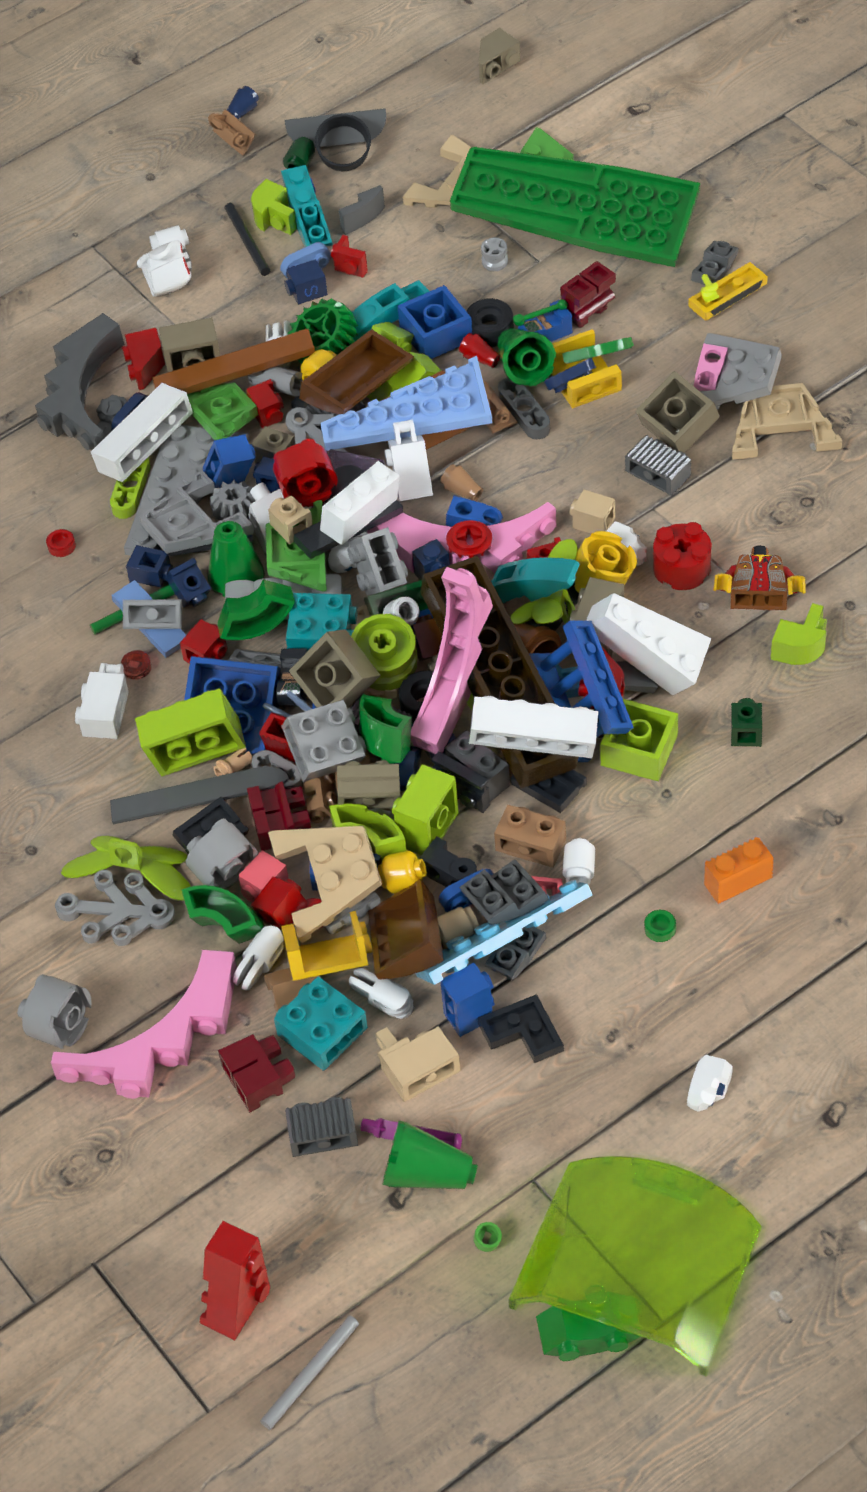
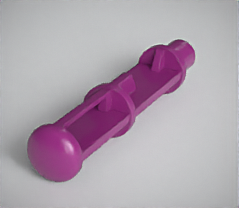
M363 1118L360 1130L373 1133L376 1138L393 1140L398 1122L383 1118L376 1120ZM413 1125L459 1150L462 1146V1136L459 1133Z

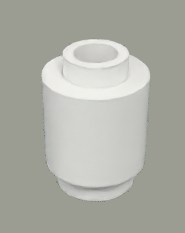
M179 225L154 232L155 235L149 236L152 250L174 240L181 242L184 247L189 244L186 230H180Z
M400 597L389 602L383 611V614H391L402 618L409 625L414 624L418 620L420 613L418 604L410 597Z
M573 839L564 846L563 876L566 878V883L576 880L577 883L582 882L589 885L594 877L595 846L586 839Z

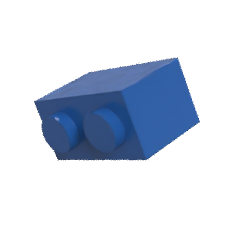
M245 434L214 440L202 469L214 482L215 488H221L222 482L231 484L235 480L239 484L245 481L255 460L254 447L252 444H249Z
M474 962L462 970L444 977L440 981L444 1015L459 1037L479 1027L478 1017L493 1012L492 1006L495 1005L491 995L493 983L489 975L485 971L480 972Z

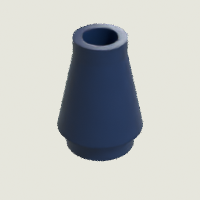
M248 86L239 88L227 110L237 119H240L257 107L259 97Z

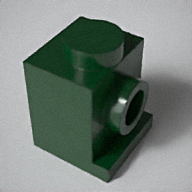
M743 698L737 703H731V746H762V703H755L750 698ZM738 732H755V733H738Z

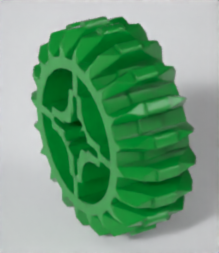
M322 298L319 303L312 301L310 308L303 307L304 312L301 315H296L297 320L290 323L292 330L287 333L289 335L309 329L315 351L324 349L338 355L354 343L353 338L358 336L356 330L358 324L353 316L354 314L345 304L340 301L337 302L332 298L328 301ZM309 356L297 360L302 364Z

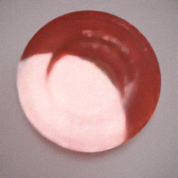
M130 651L121 660L124 674L130 679H142L150 673L152 668L150 657L144 651Z

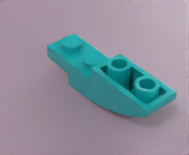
M306 165L281 170L283 184L287 188L289 207L295 210L297 230L304 246L307 247L317 242L323 243L326 247L332 246L333 242L320 202L316 198Z
M417 280L403 288L394 283L371 296L352 311L358 324L356 328L358 336L353 338L354 342L369 332L375 324L393 323L399 320L398 305L430 291L420 280Z
M564 558L522 559L498 566L491 582L503 604L514 598H521L524 595L533 602L542 597H549L552 593L562 589L570 588L576 580L575 575L580 563L576 560Z

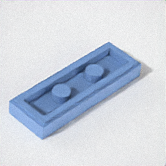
M135 580L112 595V601L122 612L123 600H153ZM139 629L165 658L181 648L180 642L186 636L181 629Z

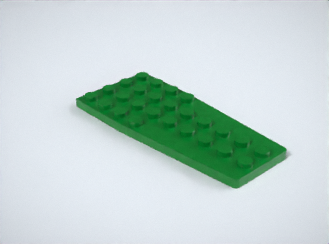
M472 147L468 151L450 198V209L454 212L591 250L675 267L700 191V183L625 167Z

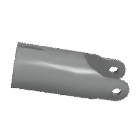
M275 366L262 370L263 374L248 376V381L253 386L271 379L275 392L300 396L301 382L303 381L302 372Z

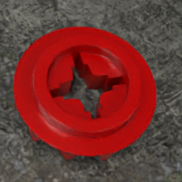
M474 520L455 524L446 535V544L449 547L450 553H457L460 559L464 556H469L470 558L474 557V555L483 556L485 550L491 549L493 540L492 532L488 526ZM467 535H470V538H472V545L467 544Z

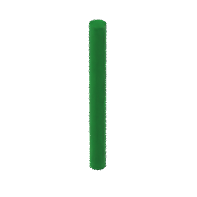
M192 579L186 581L189 586L195 585ZM170 585L149 594L153 600H165L175 595ZM120 609L90 624L94 635L122 622V610Z

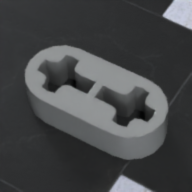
M269 750L260 751L253 756L252 768L260 767L261 764L265 765L263 767H267L266 765L271 763V767L279 768L287 773L289 781L284 784L285 789L303 787V781L298 768L293 763Z

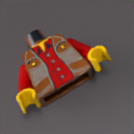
M761 545L753 547L751 555L742 554L739 556L737 565H732L725 574H716L713 591L721 590L731 593L730 609L786 610L787 592L788 595L798 592L806 593L805 577L795 576L788 567L783 566L781 557L769 555L768 548Z

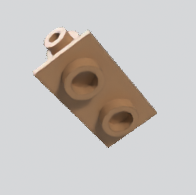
M224 109L222 114L211 113L208 117L209 125L214 128L212 131L244 156L256 134L227 109Z
M483 381L492 415V423L486 424L492 433L516 424L517 420L494 390L489 387L486 381Z
M334 773L304 782L305 794L309 797L306 798L309 818L314 823L322 822L324 817H331L329 806L338 804V798L334 793L333 786L336 782Z

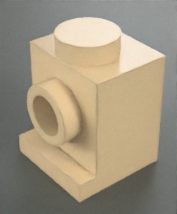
M292 495L286 499H275L268 509L270 525L289 544L294 542V534L313 525L311 511L308 508L305 509Z

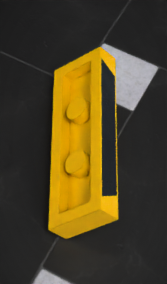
M749 262L716 282L718 284V289L716 290L719 295L718 299L707 303L704 301L700 291L688 299V307L707 321L765 286L768 276Z

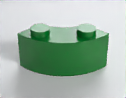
M263 579L258 589L248 596L241 598L226 597L217 622L220 638L246 640L261 636L274 629L286 618L294 605L295 600L291 586Z
M362 695L359 707V736L363 738L366 749L372 754L381 757V760H386L389 764L401 763L410 751L411 717L393 710L391 707L392 699Z
M208 885L181 889L190 919L202 927L208 925L222 926L227 936L238 944L253 939L265 927L262 919L252 907L225 889Z
M609 1292L597 1298L581 1302L559 1301L536 1316L543 1354L557 1356L561 1361H571L579 1356L605 1351L621 1352L628 1348V1343L641 1337L633 1299Z

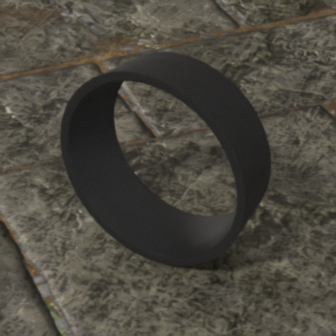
M338 114L327 118L319 126L315 135V146L321 160L329 168L336 171H351L358 168L366 160L371 146V134L366 124L359 118L349 114ZM336 127H351L363 135L367 149L361 158L349 164H337L329 161L322 155V140L330 130Z

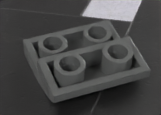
M516 859L502 867L492 876L484 869L459 887L490 925L520 917L549 900L545 891Z

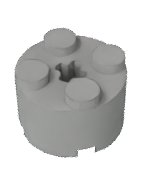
M223 818L217 821L211 828V831L203 837L197 836L187 845L189 854L186 858V866L204 885L220 887L226 890L239 881L238 875L244 870L246 864L258 855V851L232 823Z
M41 974L37 978L28 998L22 1000L18 1007V1016L22 1018L25 1034L61 1049H64L63 1046L65 1045L71 1047L80 1039L87 1026L89 1018L84 1017L86 1007L91 1008V995L86 988L53 976Z

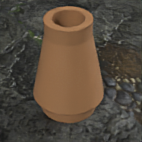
M450 465L440 479L444 489L469 500L477 501L483 493V488L461 466Z

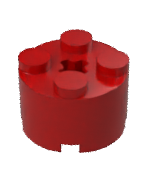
M304 439L301 443L278 451L273 457V472L284 499L292 495L303 507H310L317 500H322L323 502L332 494V487L334 484L337 486L338 478L328 453L314 439Z
M699 523L674 524L657 530L653 542V572L660 583L663 584L664 581L675 590H690L700 586L706 576H709L711 572L712 543L710 537L702 530V526Z

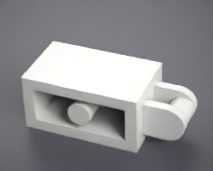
M413 419L394 422L395 440L388 441L389 449L384 450L387 467L392 466L393 471L400 475L397 496L399 501L433 496L425 441L422 435L416 436ZM410 432V437L400 438V433Z
M101 663L99 672H89L87 683H83L81 689V707H77L75 713V722L80 725L83 737L118 739L129 693L123 664Z

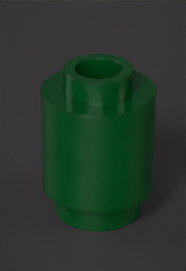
M299 137L294 140L283 158L284 167L290 169L306 165L308 168L315 155V144L307 137Z

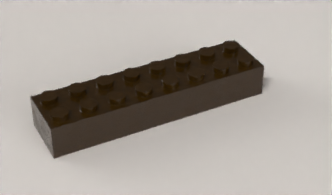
M474 556L446 566L455 570L462 568L471 572L476 578L477 584L488 591L493 604L478 636L482 651L467 680L473 697L493 696L499 700H525L528 703L542 705L546 703L555 704L479 557ZM446 567L423 574L421 595L442 635L446 614V589L441 577ZM500 748L520 789L576 769L579 758L576 756Z

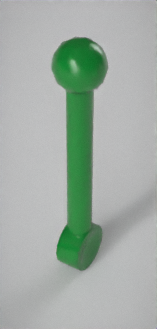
M561 299L557 304L526 315L517 314L513 317L514 324L521 326L528 319L557 309L565 310L568 303L566 300Z

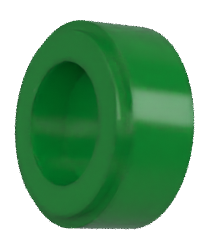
M666 910L650 912L644 921L646 936L655 942L670 940L676 932V919L673 914Z

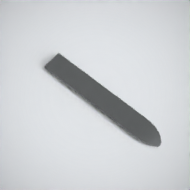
M269 766L257 767L110 800L112 823L114 825L214 802L219 797L227 800L248 795L247 788L259 786L260 791L273 789L281 781H283V784L288 782L289 777L286 772L279 768Z

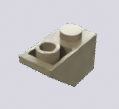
M501 28L496 29L481 39L479 54L480 83L488 82L520 62V42Z

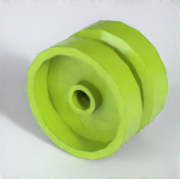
M376 614L365 618L355 627L351 637L381 675L370 688L378 691L397 689L401 686L403 680L415 673L417 669L416 638L411 626L406 621L391 614Z

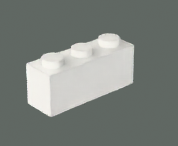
M377 461L322 506L320 531L343 545L397 500L400 475Z

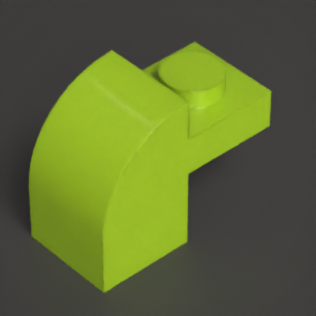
M265 179L253 191L251 196L255 224L262 231L272 226L277 230L292 235L297 230L295 210L289 207L287 188Z
M812 603L804 625L780 619L772 639L771 660L791 665H804L817 660L823 654L827 632L825 631L827 619L823 618L824 606Z

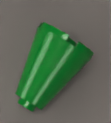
M514 328L506 329L500 334L498 348L505 374L511 381L518 385L536 386L550 376L554 369L553 364L556 358V351L547 337L537 332Z
M234 521L222 522L215 528L207 572V579L211 589L214 592L216 590L222 593L223 597H225L226 583L235 580L255 582L264 579L265 573L263 564L243 528Z
M398 1121L382 1185L397 1188L465 1189L467 1183H474L478 1165L472 1163L473 1156L408 1122Z

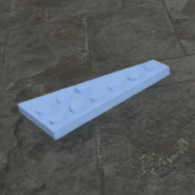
M477 356L468 359V364L456 368L454 365L445 369L446 373L438 377L428 376L391 392V397L380 402L377 399L367 403L368 407L359 411L349 410L345 414H340L321 422V431L326 451L395 440L393 423L411 419L414 422L416 436L491 424L492 415ZM410 432L400 433V438L410 437Z

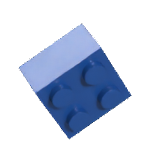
M445 285L398 305L399 327L414 335L411 344L419 354L428 355L430 359L460 347L464 337L468 333H472L470 315Z

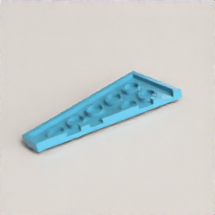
M576 880L567 882L559 887V893L551 897L547 894L548 901L520 917L490 925L487 922L475 928L476 934L468 938H464L462 935L446 943L448 948L442 950L444 961L416 973L417 977L433 985L443 980L441 973L462 970L467 967L469 963L468 958L471 956L474 959L485 957L522 936L523 931L521 928L537 927L545 923L548 919L546 914L552 911L553 915L562 913L592 896V892L588 884L577 883Z

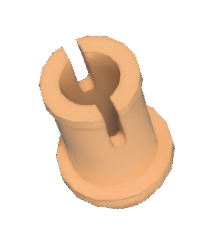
M246 748L237 750L224 760H217L216 766L213 768L216 776L239 772L251 764L252 755L249 751L243 754L246 751Z

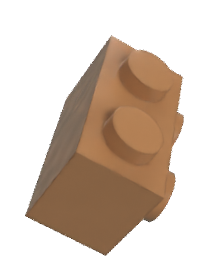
M507 805L494 832L495 851L554 868L566 841V821L552 815L546 816L532 812L525 807Z

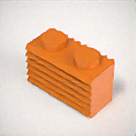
M760 838L749 839L748 843L744 842L743 845H738V848L733 847L732 851L728 850L727 853L722 852V855H717L716 859L706 860L704 885L718 904L773 878L772 867L774 858Z

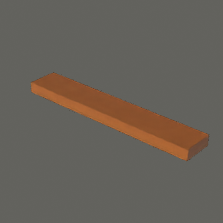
M304 329L152 377L155 389L161 383H164L189 394L310 356L315 352L309 329Z

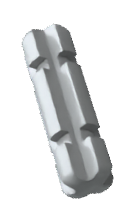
M373 891L352 908L347 907L333 917L334 921L325 928L330 934H335L342 930L343 925L345 927L352 924L350 912L356 911L358 920L366 916L368 910L381 903L379 896Z

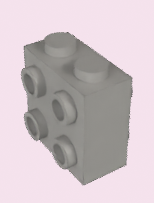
M388 527L348 541L350 546L347 548L348 556L353 564L356 563L359 572L357 575L358 585L362 591L366 592L367 596L407 583V567L403 560H399L396 551L398 549V541L393 532L390 533Z
M344 700L288 716L281 726L303 782L337 772V765H344L350 761L360 763L366 756L365 742L361 736L357 735L354 727V714L350 708L346 707Z

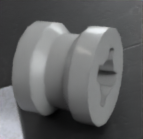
M496 237L482 242L483 267L489 271L504 269L508 264L506 254L507 243L503 239Z

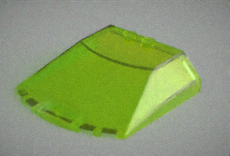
M624 1156L596 1157L569 1162L509 1297V1308L516 1310L518 1304L546 1303L670 1346L696 1365L700 1370V1375L707 1376L762 1226L748 1209L724 1189L693 1172L674 1165L644 1158Z

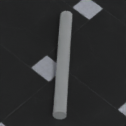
M349 1315L263 1416L260 1422L264 1427L269 1430L274 1427L358 1327L359 1322L354 1317Z

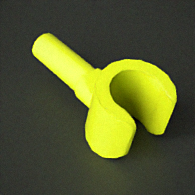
M707 274L702 275L705 287L701 288V294L704 301L708 303L718 299L719 295L716 292L718 284L716 282L712 283Z

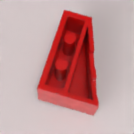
M222 1221L204 1251L203 1279L209 1283L208 1292L204 1290L201 1295V1302L207 1304V1309L200 1316V1324L235 1341L258 1302L263 1303L270 1291V1283L259 1238Z

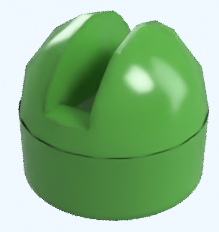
M491 1222L481 1223L473 1235L476 1248L483 1252L495 1250L502 1239L500 1228ZM485 1232L491 1233L487 1244L482 1242Z

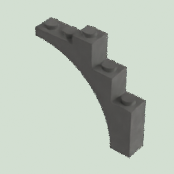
M104 313L53 346L57 367L44 375L48 397L35 405L38 414L37 422L44 431H50L56 437L66 433L70 438L74 437L86 450H93L105 438L103 431L94 424L85 411V398L88 387L102 364L115 351L125 345L120 325Z

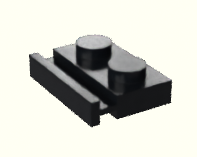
M439 751L432 758V762L435 764L432 768L454 776L456 779L457 799L466 807L475 808L484 813L490 806L489 787L486 786L489 782L488 779Z
M571 770L520 790L561 814L579 794V790L587 785V777L575 770ZM513 775L511 777V785L520 789Z
M219 797L173 830L172 836L189 854L187 849L189 842L197 836L203 837L211 831L213 825L220 819L224 818L229 823H232L244 836L248 834L249 828L243 825L238 815L226 801Z

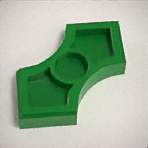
M632 337L565 352L562 353L564 363L577 362L630 349L633 346Z

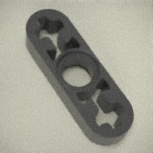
M508 377L502 379L498 384L499 398L517 420L523 431L532 439L547 437L550 433V418L525 385L515 384ZM521 405L531 407L528 411H520L517 408Z

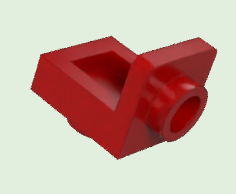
M342 235L338 243H335L331 250L335 271L364 278L368 271L366 251L350 248L348 236Z

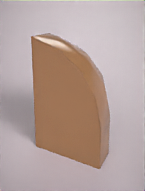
M290 968L264 975L268 991L272 990L275 1001L273 1005L278 1012L282 1006L288 1005L297 997L300 989L305 984H310L317 976L293 981Z

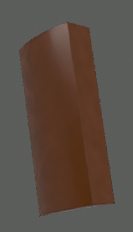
M371 329L301 382L299 398L323 411L345 414L414 360V356Z
M421 879L381 902L373 909L368 910L374 969L378 979H393L412 975L444 961L435 899Z

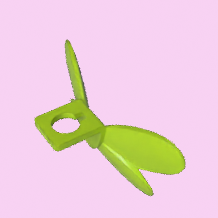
M572 539L562 540L552 549L548 558L576 560L578 546ZM562 589L552 593L549 597H542L522 605L510 618L513 624H522L531 619L538 624L554 622L562 617L566 624L569 622L575 607L567 590Z
M112 836L93 838L90 843L97 850L71 860L61 871L62 876L66 878H78L97 873L113 865L136 869L163 894L180 901H185L181 889L191 887L187 879L171 865L186 862V853L162 846L139 847L137 843Z

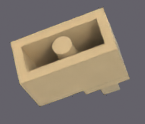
M439 1026L430 1031L421 1032L412 1041L408 1037L397 1041L387 1027L376 1033V1041L381 1048V1051L377 1052L380 1058L381 1069L404 1102L460 1072L459 1054Z

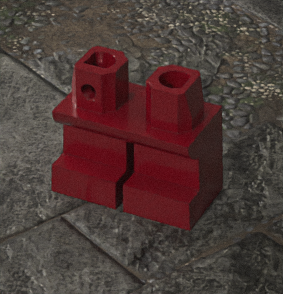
M598 261L580 272V276L577 274L560 287L561 299L566 300L568 303L567 309L572 314V323L580 328L588 323V317L592 314H601L607 310V304L615 298V294L610 289V286L616 282V273Z
M281 781L273 789L260 791L259 786L247 788L261 851L273 849L268 834L270 831L311 829L308 810L294 813L290 811V809L305 806L301 786L285 789L283 781Z
M254 1034L218 1050L221 1066L234 1088H236L249 1113L260 1108V1102L271 1095H283L282 1086L296 1077L294 1067L289 1059L285 1058L274 1065L270 1062L271 1059L282 1054L279 1043L274 1035L257 1041Z

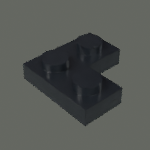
M537 994L478 1017V1025L491 1050L521 1038L534 1063L564 1052V1044Z

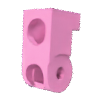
M703 343L694 380V387L699 391L716 390L728 353L727 347ZM716 353L721 358L720 360L708 358V354Z

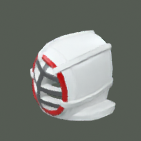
M178 240L171 241L142 255L137 261V266L142 269L153 297L177 291L184 287L191 279V259L186 248Z

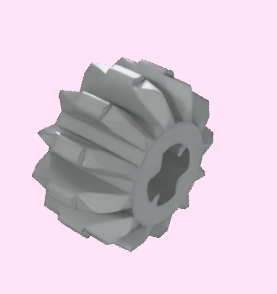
M233 480L231 484L222 482L221 488H214L210 506L215 519L223 520L240 511L249 519V507L255 502L250 493L253 487L248 486L245 481L237 484Z

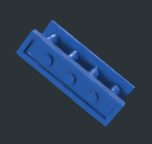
M570 620L562 626L567 642L553 653H529L556 705L559 707H585L588 709L594 706L595 711H598L599 721L597 722L596 738L603 733L626 734L634 728L592 621ZM573 653L578 668L561 680L556 665ZM583 679L588 695L571 707L566 692ZM579 757L577 763L589 762L592 759Z

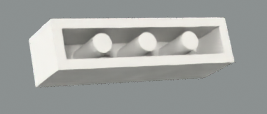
M161 383L91 451L98 472L123 482L193 413L187 393Z
M493 696L475 697L469 744L592 758L596 744L598 711L589 710L585 707H559L553 703L542 705L528 703L525 700H499Z

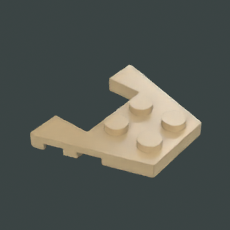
M450 135L440 148L441 157L459 162L438 190L414 182L404 194L403 204L413 206V202L425 203V207L435 208L437 204L450 205L453 190L468 151L472 147L456 136Z
M803 383L775 385L770 395L744 402L735 443L732 447V460L758 457L755 435L812 430L816 452L842 449V438L832 430V424L828 418L823 417L819 411V405Z
M363 826L275 830L268 832L277 860L280 861L305 851L309 855L322 902L291 913L296 933L301 943L312 937L310 934L321 926L326 927L333 922V917L347 907L352 908L382 885L368 835Z

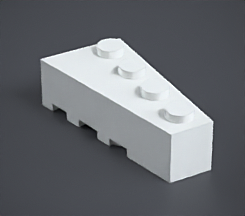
M615 593L594 604L586 620L592 621L599 641L671 695H675L696 683L711 638Z

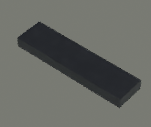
M398 500L394 501L350 539L402 514L403 505ZM321 521L294 534L293 541L310 559L340 545V543L320 531Z

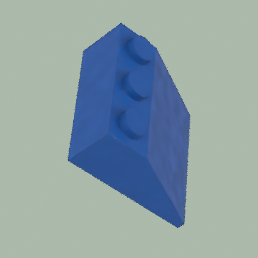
M191 656L184 700L202 695L206 691L220 688L239 717L246 746L244 753L249 751L250 754H256L266 750L259 732L270 713H272L265 709L263 704L268 703L279 709L277 684L280 668L278 666Z

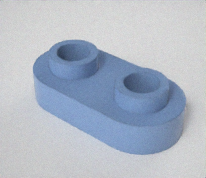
M314 243L288 255L281 263V272L287 278V268L314 259L317 260L322 269L328 265L331 259V252L323 243Z

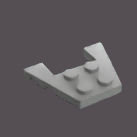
M707 333L704 344L728 348L716 390L700 391L714 402L716 409H719L721 404L733 400L738 404L771 394L782 357L779 347ZM716 353L708 354V358H721Z
M203 470L194 475L195 480L190 484L183 483L177 487L178 493L170 499L164 497L139 516L142 527L166 554L212 544L215 528L225 521L237 522L241 525L246 535L254 533L253 524L241 511L214 523L194 502V500L214 492V482Z

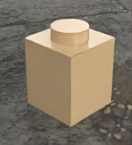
M583 489L580 497L574 499L570 507V515L573 516V528L590 534L596 531H607L615 520V499Z

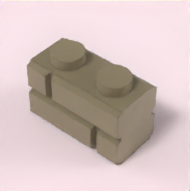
M381 760L375 764L361 765V763L356 761L337 765L338 805L361 804L367 806L368 809L392 808L397 797H400L399 764H389L386 760Z

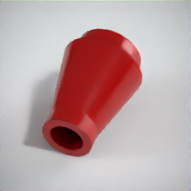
M468 333L459 347V352L463 354L464 358L470 359L477 356L479 363L488 365L491 368H494L501 358L500 353L496 352L478 334Z

